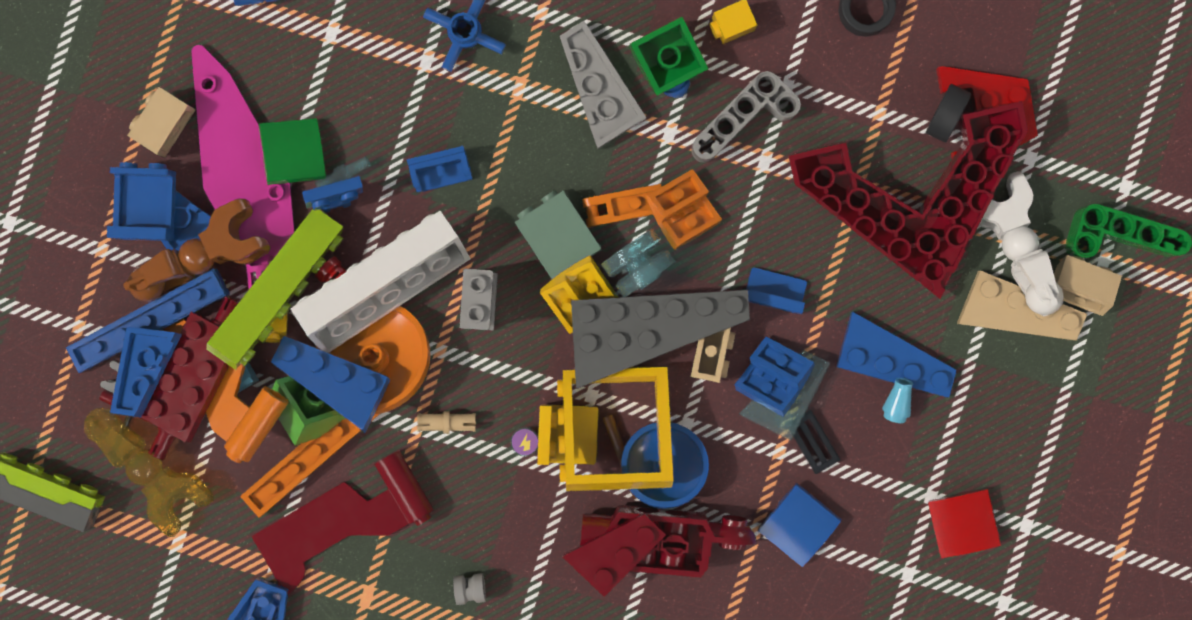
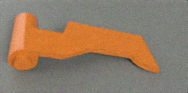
M182 319L162 331L180 334L186 319ZM240 364L237 370L230 366L228 367L206 411L212 430L226 441L224 448L227 450V457L237 463L242 461L249 462L289 403L283 395L266 386L262 388L251 406H248L238 398L237 394L246 367Z

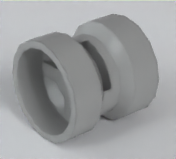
M483 573L474 574L469 578L463 575L454 576L453 586L456 605H465L468 601H475L476 603L486 602Z

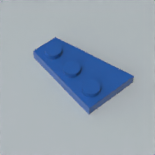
M126 327L110 413L142 417L182 334Z

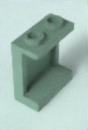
M556 190L541 199L543 204L536 209L530 206L517 215L519 220L515 222L551 279L588 256L592 257L601 251V247L565 192L562 191L558 194Z

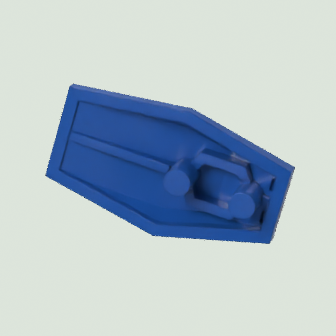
M257 577L227 620H285L289 589Z

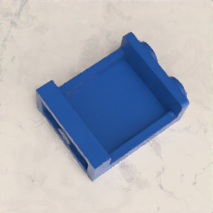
M121 162L119 167H110V174L115 176L113 226H107V238L116 240L174 241L176 172L167 169L166 164L149 163V168H138L137 163Z

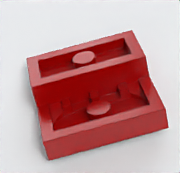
M988 488L928 501L941 558L959 556L1001 546Z

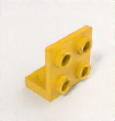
M540 405L537 465L565 463V453L559 454V436H565L564 425H558V408H564V405ZM573 406L574 464L594 465L596 463L598 407Z

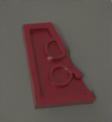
M644 512L614 527L613 530L587 541L584 545L563 553L562 558L605 597L666 536V532Z

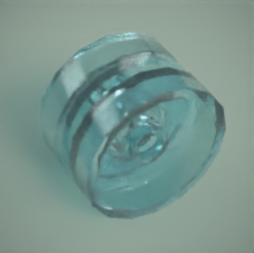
M653 228L601 264L609 277H615L624 270H627L628 274L621 278L616 285L623 297H627L639 288L642 290L661 277L664 270L676 263L668 250H662L653 257H650L649 253L657 248L661 242Z

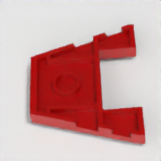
M945 66L936 69L940 94L946 93L950 84L964 90L970 89L974 110L1022 101L1028 131L1019 146L1038 136L1028 79ZM957 151L951 153L952 159Z

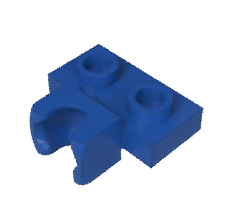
M360 176L303 191L302 194L306 208L313 207V210L322 209L323 213H328L336 207L343 206L346 208L351 206L350 201L359 198L358 194L363 193V186Z

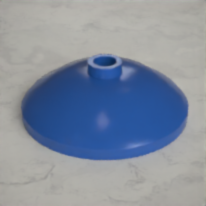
M671 422L672 488L629 489L637 499L657 508H674L691 501L703 488L709 470L708 455L701 440L688 428ZM657 423L641 428L629 439L622 454V474L659 473Z

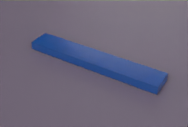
M212 269L66 347V350L78 373H83L122 352L126 327L162 331L176 322L187 318L190 312L196 313L230 295V292L218 269Z

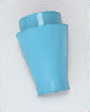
M896 378L895 384L882 407L884 418L895 423H905L907 418L911 416L912 381L905 378Z

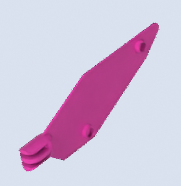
M196 45L192 48L191 53L203 189L215 210L235 199L249 200L253 213L251 217L241 224L239 237L241 240H245L254 236H260L266 239L270 245V252L246 265L248 288L250 289L295 232L290 183L267 185L259 124L230 73L202 45ZM213 81L212 88L205 89L206 83Z

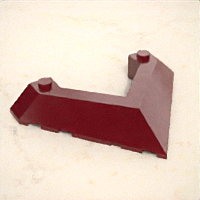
M1022 101L962 113L959 124L963 143L918 211L853 172L847 144L844 141L788 155L794 184L941 299L952 273L955 272L966 251L965 248L977 230L994 197L996 188L1001 179L1004 178L1020 142L1023 141L1028 131Z

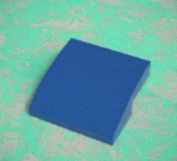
M766 336L750 356L751 364L735 383V389L784 417L804 387L815 364L813 361Z
M796 483L779 501L777 508L759 526L758 532L803 567L837 528L841 518Z

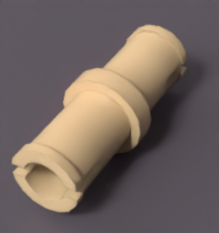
M444 411V414L418 413L417 432L443 431L444 434H449L450 431L475 432L476 413L450 414V411Z

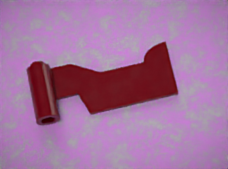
M400 450L374 464L388 490L371 500L365 499L345 481L251 536L278 584L289 589L288 594L295 590L302 582L306 572L305 561L347 536H388L408 524L415 522L416 526H419L432 518L430 512L434 509Z

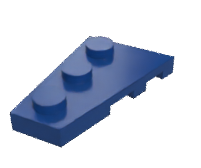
M175 191L174 241L161 242L166 249H176L179 251L180 246L187 240L200 238L198 234L207 229L211 216L178 191Z

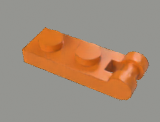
M661 184L582 199L583 208H586L588 218L585 219L587 228L652 216L653 213L646 196L659 189ZM606 204L608 214L599 216L598 206Z

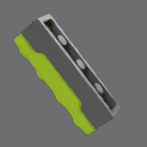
M4 452L0 453V500L81 532L93 529L101 509L100 506L105 499V496L97 493V488L86 484H81V486L70 483L71 478L65 475L55 473L52 476L43 472L44 468L33 463L24 465L17 462L18 458Z

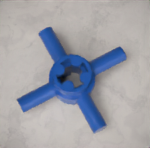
M473 0L467 13H458L452 18L429 7L426 9L423 18L446 28L448 37L452 42L441 66L444 70L452 72L462 49L472 48L477 43L502 55L506 44L482 33L481 24L477 19L486 0ZM467 24L471 25L469 37L463 38L457 32L458 27L463 29Z

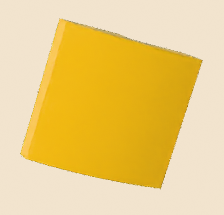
M591 256L570 266L540 289V294L569 334L573 333L572 300L619 298Z

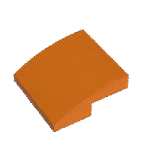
M693 169L646 196L659 227L674 250L715 227L722 221V218L706 197L709 193L708 189Z

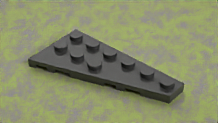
M748 290L572 300L576 389L749 321Z

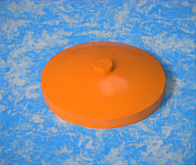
M401 306L329 352L331 355L387 376L390 379L375 414L385 413L401 406L418 391L427 375L431 355L429 340L425 330L419 321Z

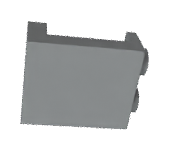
M463 269L460 328L494 330L498 273H493L491 270Z

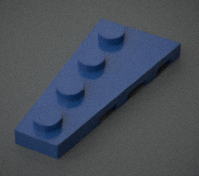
M851 312L837 368L895 383L896 378H905L913 382L912 388L949 398L956 369L858 314Z
M283 336L271 360L277 368L305 387L344 418L348 419L364 433H366L390 382L387 376L286 336Z

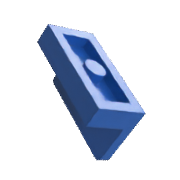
M752 268L746 290H748V300L751 303L802 314L805 305L802 301L807 282L802 279Z

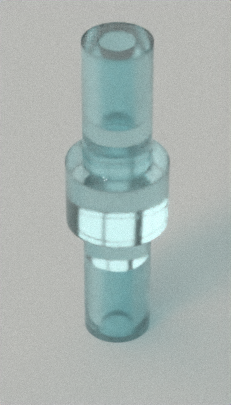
M365 156L347 166L342 164L334 168V172L327 175L325 179L315 181V185L318 188L350 179L353 175L371 167L370 161Z

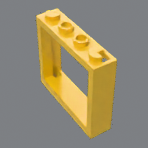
M667 367L627 368L592 382H655L659 473L575 475L572 384H576L575 370H563V380H557L558 397H563L564 408H558V425H564L565 436H559V454L565 453V464L559 466L560 482H566V491L672 488L673 462Z

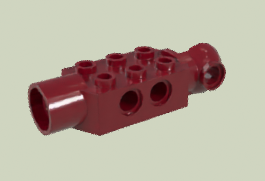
M619 505L612 516L583 513L580 546L645 512L666 532V536L631 572L702 578L708 569L712 542L719 543L718 545L724 549L744 550L746 545L756 544L757 539L753 530L747 525L748 519L741 516L724 515L721 522H709L704 512Z

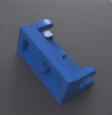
M464 146L407 159L412 183L417 193L473 180Z

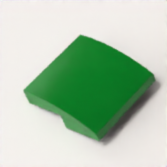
M317 118L259 123L267 185L326 178Z

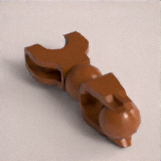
M239 198L217 208L210 217L207 229L198 234L200 238L187 240L180 246L179 251L176 249L163 250L141 267H137L124 282L125 290L130 291L134 298L139 301H153L158 299L163 293L175 290L195 278L194 274L207 273L213 267L214 262L221 265L227 261H234L238 264L249 265L270 252V245L266 239L254 236L241 240L239 237L241 224L251 217L253 213L249 200Z

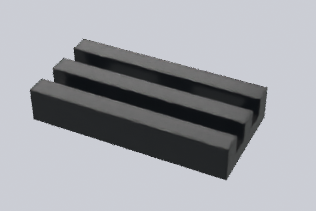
M812 410L805 412L802 416L786 424L814 474H818L840 461L839 456ZM807 419L810 420L831 459L826 460L804 422ZM799 425L822 463L819 466L815 463L795 426Z

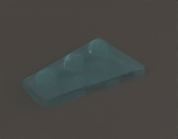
M804 350L800 355L813 361L815 366L798 397L784 417L754 400L739 413L740 416L792 441L830 366L829 362Z

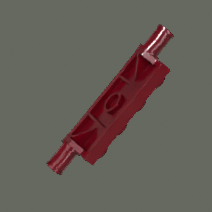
M225 296L215 319L212 318L210 320L198 313L190 312L180 332L182 334L141 417L157 426L159 430L148 450V454H153V457L165 460L175 437L185 443H191L229 367L228 364L206 350L207 342L237 306L239 301L237 302L236 299Z

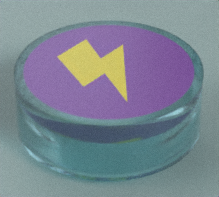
M528 427L517 429L510 440L512 450L517 455L523 457L534 454L538 449V434Z

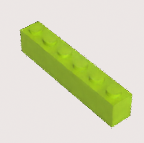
M312 209L207 342L206 350L235 370H237L240 364L246 366L256 353L252 349L260 340L264 343L272 333L274 328L271 327V324L277 317L282 320L291 308V305L288 303L294 295L299 297L309 284L306 281L312 272L317 274L325 264L326 260L323 257L329 250L334 252L341 244L343 238L340 235L343 226L321 210Z

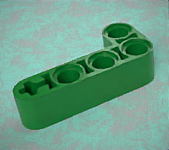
M1092 204L1081 207L1075 212L1065 244V249L1069 256L1089 258L1097 254L1103 238L1164 257H1174L1189 252L1192 247L1191 236L1181 229L1100 204ZM1088 211L1093 212L1096 217L1094 225H1090L1086 220ZM1116 219L1120 220L1123 225V230L1120 234L1114 229ZM1144 228L1150 232L1148 242L1142 238V230ZM1080 238L1087 242V250L1084 253L1077 246ZM1173 239V243L1177 244L1176 248L1174 244L1162 242V240Z

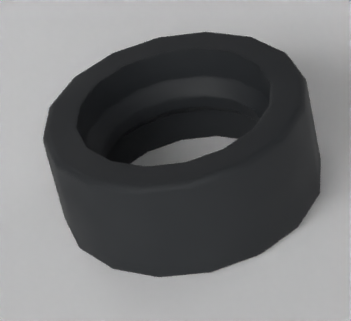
M840 0L838 9L840 21L848 31L857 36L869 37L877 35L890 24L895 15L896 2L895 0H882L884 6L883 15L876 23L869 25L861 24L854 19L850 10L852 0Z
M950 84L925 133L946 143L957 125L971 93Z

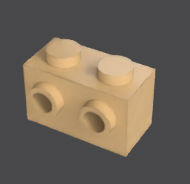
M158 87L156 91H152L145 101L146 107L141 115H137L132 120L129 126L131 131L127 136L155 154L165 158L196 109Z
M1066 255L1060 261L1054 273L1055 282L1059 284L1063 291V301L1101 316L1113 307L1122 278L1121 275L1113 273L1107 267H1098L1087 263L1081 257Z
M731 328L698 340L691 377L720 383L721 377H727L730 361L724 360L726 349L732 350L735 333L730 332Z

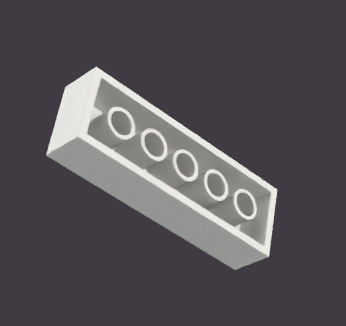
M439 211L426 216L413 229L400 233L396 240L387 246L379 247L361 263L353 264L340 277L327 281L314 294L301 298L297 305L291 308V311L311 341L321 351L329 353L471 258L442 212Z

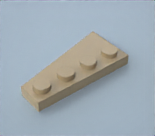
M978 271L957 324L1077 341L1087 314L1062 304L1058 311L1043 317L1028 307L1025 294L1019 286L983 271Z

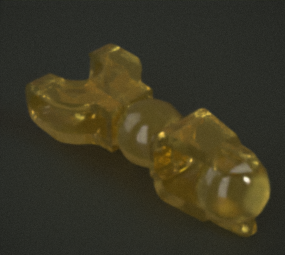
M104 407L96 408L89 412L84 421V432L88 439L97 443L114 467L121 469L125 466L126 475L131 482L136 485L145 486L141 491L148 500V519L166 536L175 537L180 532L182 526L181 521L173 511L174 500L187 498L198 507H206L213 502V493L197 475L186 472L176 473L168 466L163 469L161 459L153 457V454L150 455L148 450L143 449L147 446L145 440L121 422L118 414L110 413L111 409Z

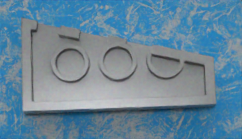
M585 21L560 35V40L597 149H600L645 120L646 116Z

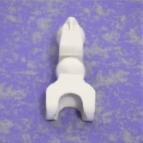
M1017 171L1010 174L1006 182L1009 199L1004 202L992 200L979 225L994 231L998 240L1002 239L1003 253L1008 259L1013 261L1011 264L1012 276L1025 294L1028 307L1033 312L1044 317L1059 310L1063 304L1064 296L1062 288L1055 282L1048 253L1039 249L1040 244L1037 234L1028 228L1031 222L1027 213L1033 201V192L1024 174Z

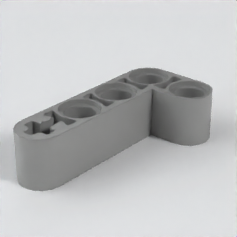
M769 71L761 72L697 136L691 148L693 157L703 163L714 159L763 107L779 121L791 120L800 110V99L777 75ZM761 80L769 81L772 84V92H761L758 88V82ZM743 100L750 102L753 108L752 112L749 114L740 112L738 102ZM781 100L791 102L793 106L791 113H783L779 109V102ZM720 121H728L732 125V133L727 135L720 133L717 127ZM713 136L716 141L709 149L711 154L708 152L701 154L699 152L701 147L699 143L701 142L705 145Z

